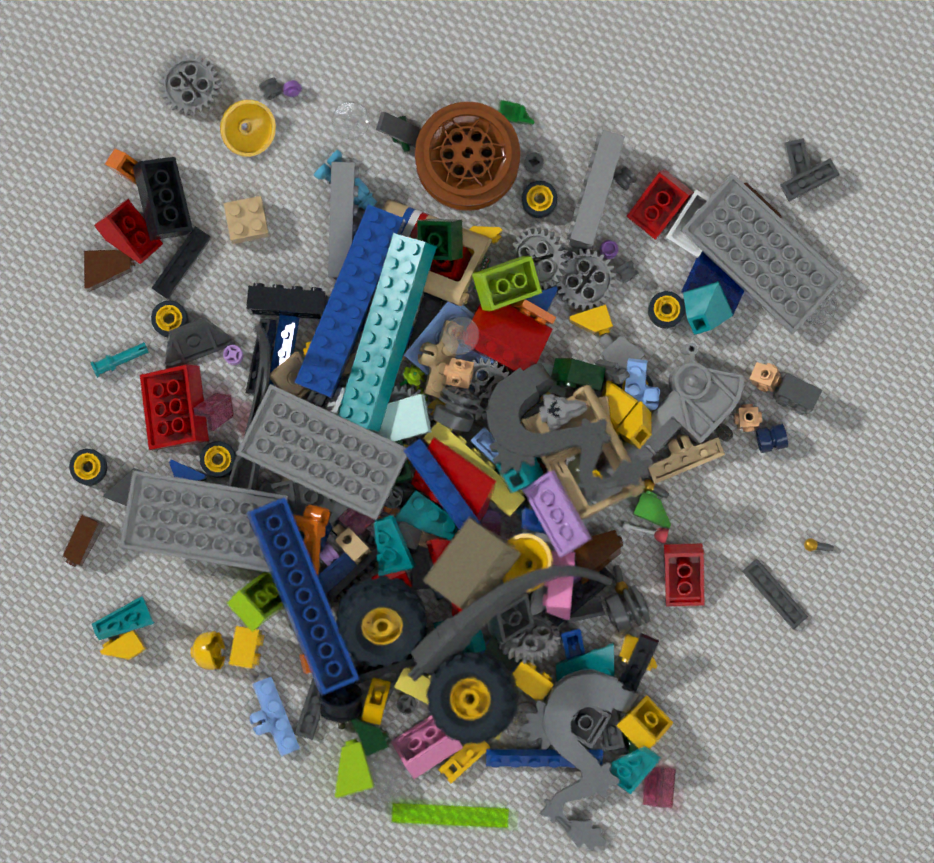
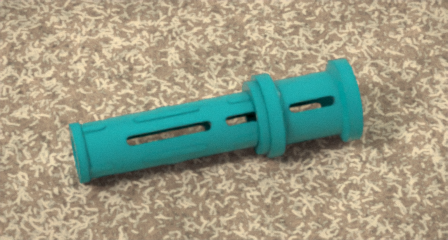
M145 342L116 355H106L104 359L90 363L98 378L100 374L109 370L114 371L116 366L148 354L149 351Z

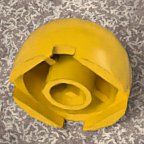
M216 631L205 632L195 639L190 653L199 667L205 670H216L223 667L225 656H222L221 649L225 650V644L221 633Z

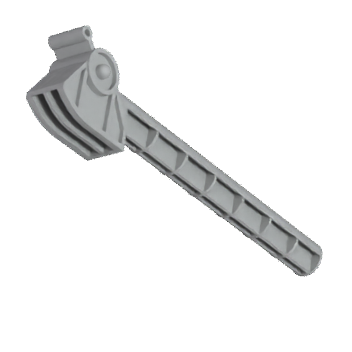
M694 343L683 345L681 353L684 355V364L676 366L669 375L668 384L671 393L651 413L652 435L640 449L626 441L622 443L631 461L635 456H639L642 460L652 458L679 428L695 443H702L736 407L743 391L745 378L741 374L705 368L703 365L695 363L694 354L698 350L697 345ZM607 459L597 469L603 478H611L614 473ZM614 486L603 489L602 494L596 492L590 499L585 497V490L582 489L580 491L587 504L592 506L618 493L622 487ZM599 512L582 520L584 526H586ZM538 532L534 534L543 539L551 551H556L548 535ZM529 562V568L532 567V562ZM501 581L497 587L503 585V581Z

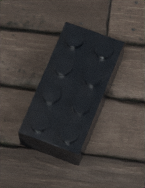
M176 157L139 161L133 167V172L150 241L186 236L193 230Z
M253 283V286L248 285L246 309L249 314L321 319L327 305V295L325 291H322V288L311 287V290H303L301 286H292L289 289L278 284H273L272 287H265V284Z

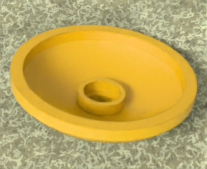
M251 99L240 100L232 104L223 114L220 123V134L226 147L233 153L245 157L255 156L264 152L272 143L276 132L275 118L270 109L263 103ZM243 123L247 124L245 129H242Z
M519 534L509 539L508 542L513 544L521 555L502 581L505 584L532 571L552 567L553 556L547 543L540 537L532 534ZM529 562H532L531 568L528 567ZM545 583L540 584L527 592L535 591L541 586H543Z

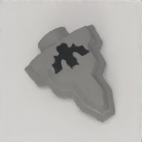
M554 394L543 395L544 406L539 407L542 423L547 422L550 432L560 430V427L568 424L571 418L579 417L587 411L586 402L578 400L568 401L564 397H555Z

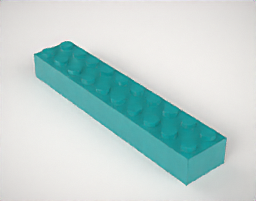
M393 233L337 416L363 428L380 432L436 246Z

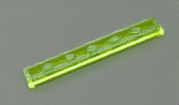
M392 803L391 823L508 828L509 808Z

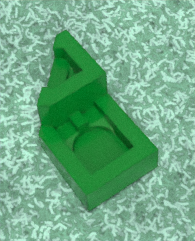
M505 100L500 101L498 111L509 122L526 125L534 124L533 118H530L524 105L521 106L518 103Z

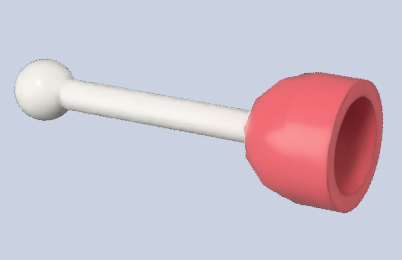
M624 522L622 525L624 529H633L652 534L656 541L666 543L669 532L667 528L660 527L652 531L630 525L628 522Z

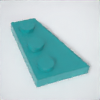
M417 490L413 492L395 517L396 521L405 522L421 531L447 540H451L459 530L445 511Z
M394 515L375 520V541L378 551L377 561L379 562L378 575L383 576L414 568L415 562Z
M141 596L92 623V627L98 640H102L155 623L146 600Z
M614 643L600 649L591 650L589 653L557 662L556 683L568 674L588 669H594L614 677Z
M644 746L611 762L609 770L611 774L619 778L620 782L617 785L629 794H632L659 762L661 757Z

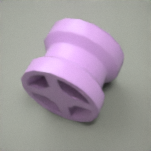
M229 345L224 349L223 357L228 364L238 365L243 360V352L238 346Z
M326 543L323 552L320 553V558L327 566H330L334 559L340 557L329 543Z

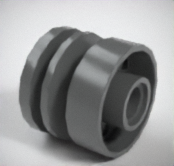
M443 386L442 392L444 394L440 395L439 399L446 405L437 404L432 418L448 428L470 431L474 417L468 414V412L476 413L478 408L475 405H480L481 399L466 389Z
M635 585L630 586L631 596L627 589H623L624 599L622 600L617 593L604 598L609 619L612 625L616 626L620 635L632 630L631 620H634L638 626H642L641 616L645 623L651 622L647 603Z

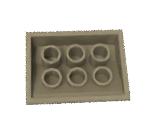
M469 517L423 581L464 610L496 589L521 553L513 544Z

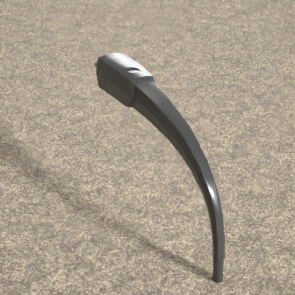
M259 324L253 327L260 344L259 371L245 434L269 387L270 347L267 334ZM237 455L228 486L256 491L260 465Z
M571 565L547 567L512 579L483 596L455 617L447 618L411 652L417 665L410 671L408 676L413 681H417L424 672L432 675L434 672L437 673L440 670L439 666L446 660L449 662L454 656L459 655L470 644L471 637L509 603L540 584L556 578L575 576L585 577L610 586L612 579L597 571Z

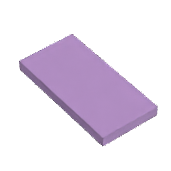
M554 470L549 471L523 489L560 558L592 539Z

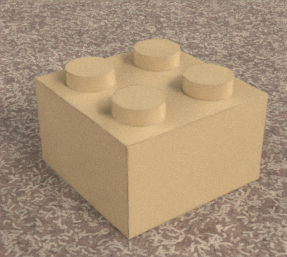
M261 196L223 203L232 244L270 237Z

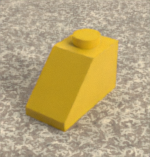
M606 305L569 316L571 324L593 335L599 334V336H602L606 333L608 334L610 333L609 330L613 327Z
M372 678L361 721L377 725L381 724L391 682Z

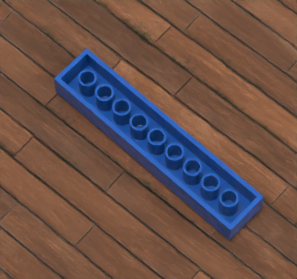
M367 205L294 382L297 385L333 399L371 307L393 233L401 234L405 224L404 218L372 205Z
M286 498L278 499L247 512L246 514L319 693L324 695L359 680L348 650L345 647L344 640H342L341 635L338 633L337 623Z

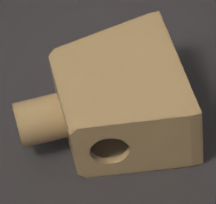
M338 524L332 530L337 537L335 541L357 565L371 552L350 528L345 529L341 524Z

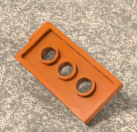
M310 504L306 507L303 516L292 515L298 530L303 531L305 534V539L302 540L318 576L321 538L325 536V527L330 519V511L327 508Z

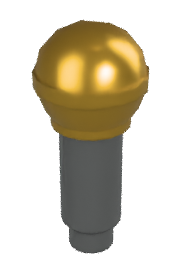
M646 479L643 481L645 485L643 488L644 492L650 491L662 498H668L669 493L656 486L652 480Z
M813 538L807 539L804 543V548L810 552L814 550L828 552L834 550L833 545L817 542Z
M616 565L614 566L615 591L623 595V589L628 591V586L623 579L620 566Z

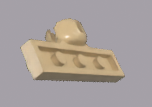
M445 320L438 343L426 342L422 344L419 351L423 353L422 355L418 354V362L429 368L423 394L438 399L440 395L444 394L442 392L443 386H447V376H444L445 366L449 365L451 358L456 356L464 329L463 325Z
M685 434L677 436L679 443L674 437L667 442L670 455L654 462L648 468L653 483L656 484L725 455L719 438L714 437L697 445H692L689 436Z

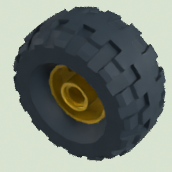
M379 576L377 579H372L371 577L364 579L361 584L358 585L356 583L348 589V593L342 597L339 603L336 623L338 633L341 635L342 640H344L346 649L354 659L360 662L365 661L367 665L374 667L377 664L388 667L392 666L394 662L398 661L401 663L407 660L408 655L412 654L411 652L424 640L427 619L422 599H420L417 591L412 586L406 585L403 580L398 578L393 580L389 579L388 576Z
M466 652L454 656L449 662L446 660L439 666L440 670L437 673H433L429 688H427V708L429 715L431 714L435 721V726L441 729L448 738L465 744H479L499 736L512 723L518 710L519 689L516 687V680L513 674L509 672L501 660H497L492 655L486 653Z

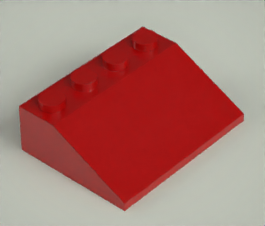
M480 303L460 340V344L493 362H498L500 366H504V368L511 372H515L519 368L524 371L530 366L537 364L553 328L536 322L534 318L522 314L511 305L492 311L482 310Z
M182 365L140 375L149 450L209 441L200 366Z
M434 437L427 449L480 521L487 512L497 481ZM416 470L411 484L418 491L428 495L432 501L441 505Z

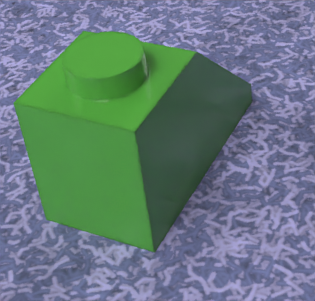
M650 491L641 493L633 515L669 529L671 523L661 500L657 498V494Z

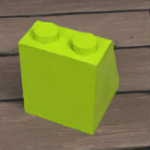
M357 738L346 741L345 746L341 747L335 789L336 799L375 786L366 753L361 742L357 741Z

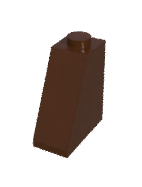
M120 250L84 251V289L87 292L93 291L132 272L133 266H136V261Z
M82 514L63 553V557L67 559L65 562L73 567L77 565L83 566L104 525Z
M616 530L590 536L592 539L573 550L572 552H575L576 566L599 572L619 556L623 541L621 535L617 536ZM580 577L582 583H586L589 580L588 578Z

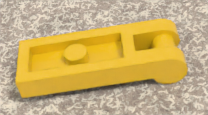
M487 742L465 744L462 749L457 751L439 767L438 771L441 774L444 773L448 778L447 781L451 784L486 752V749L491 747ZM452 764L458 769L454 773L449 768Z

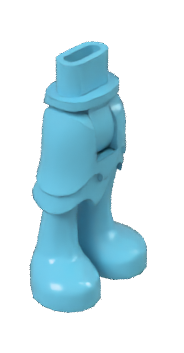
M336 150L329 157L327 163L331 166L332 162H342V153ZM324 163L314 173V176L319 180L326 179L331 183V169ZM355 178V186H358V197H354V205H358L359 209L362 207L364 210H366L368 204L375 206L377 201L372 197L373 194L370 193L368 187L360 178Z

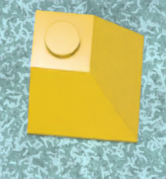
M608 380L600 397H608L611 424L617 433V428L635 408L638 401Z

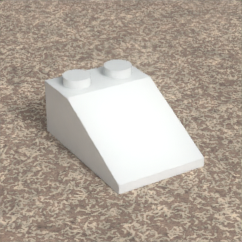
M695 190L665 238L698 258L702 250L681 231L683 226L709 199L708 196Z

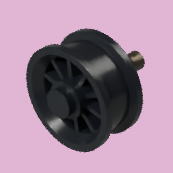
M347 684L324 695L319 693V698L322 702L320 705L321 715L329 721L337 722L339 729H345L346 722L357 719L362 714V690L356 684Z

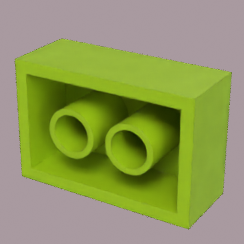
M521 256L472 273L482 310L492 311L542 293L532 256Z
M270 572L260 574L242 587L227 602L232 611L237 614L252 632L284 608Z

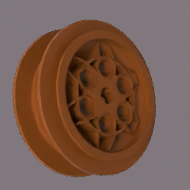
M477 102L450 104L435 112L420 130L415 147L417 174L428 194L442 205L461 211L484 209L502 199L516 180L520 164V144L517 134L505 116L490 106ZM474 134H479L482 139L475 142L471 137ZM460 135L463 139L461 142L456 143L452 140V137ZM484 150H489L492 152V155L486 158L481 153ZM446 152H452L454 157L448 160L443 155ZM470 153V158H465V154ZM479 166L483 169V172L475 174L473 169ZM455 168H462L464 173L456 175L454 173Z

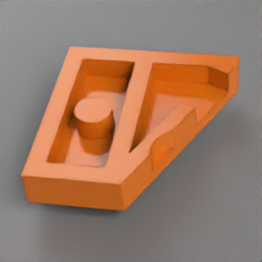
M526 299L510 304L522 314L536 318L535 321L542 325L546 323L553 324L556 319L554 315Z

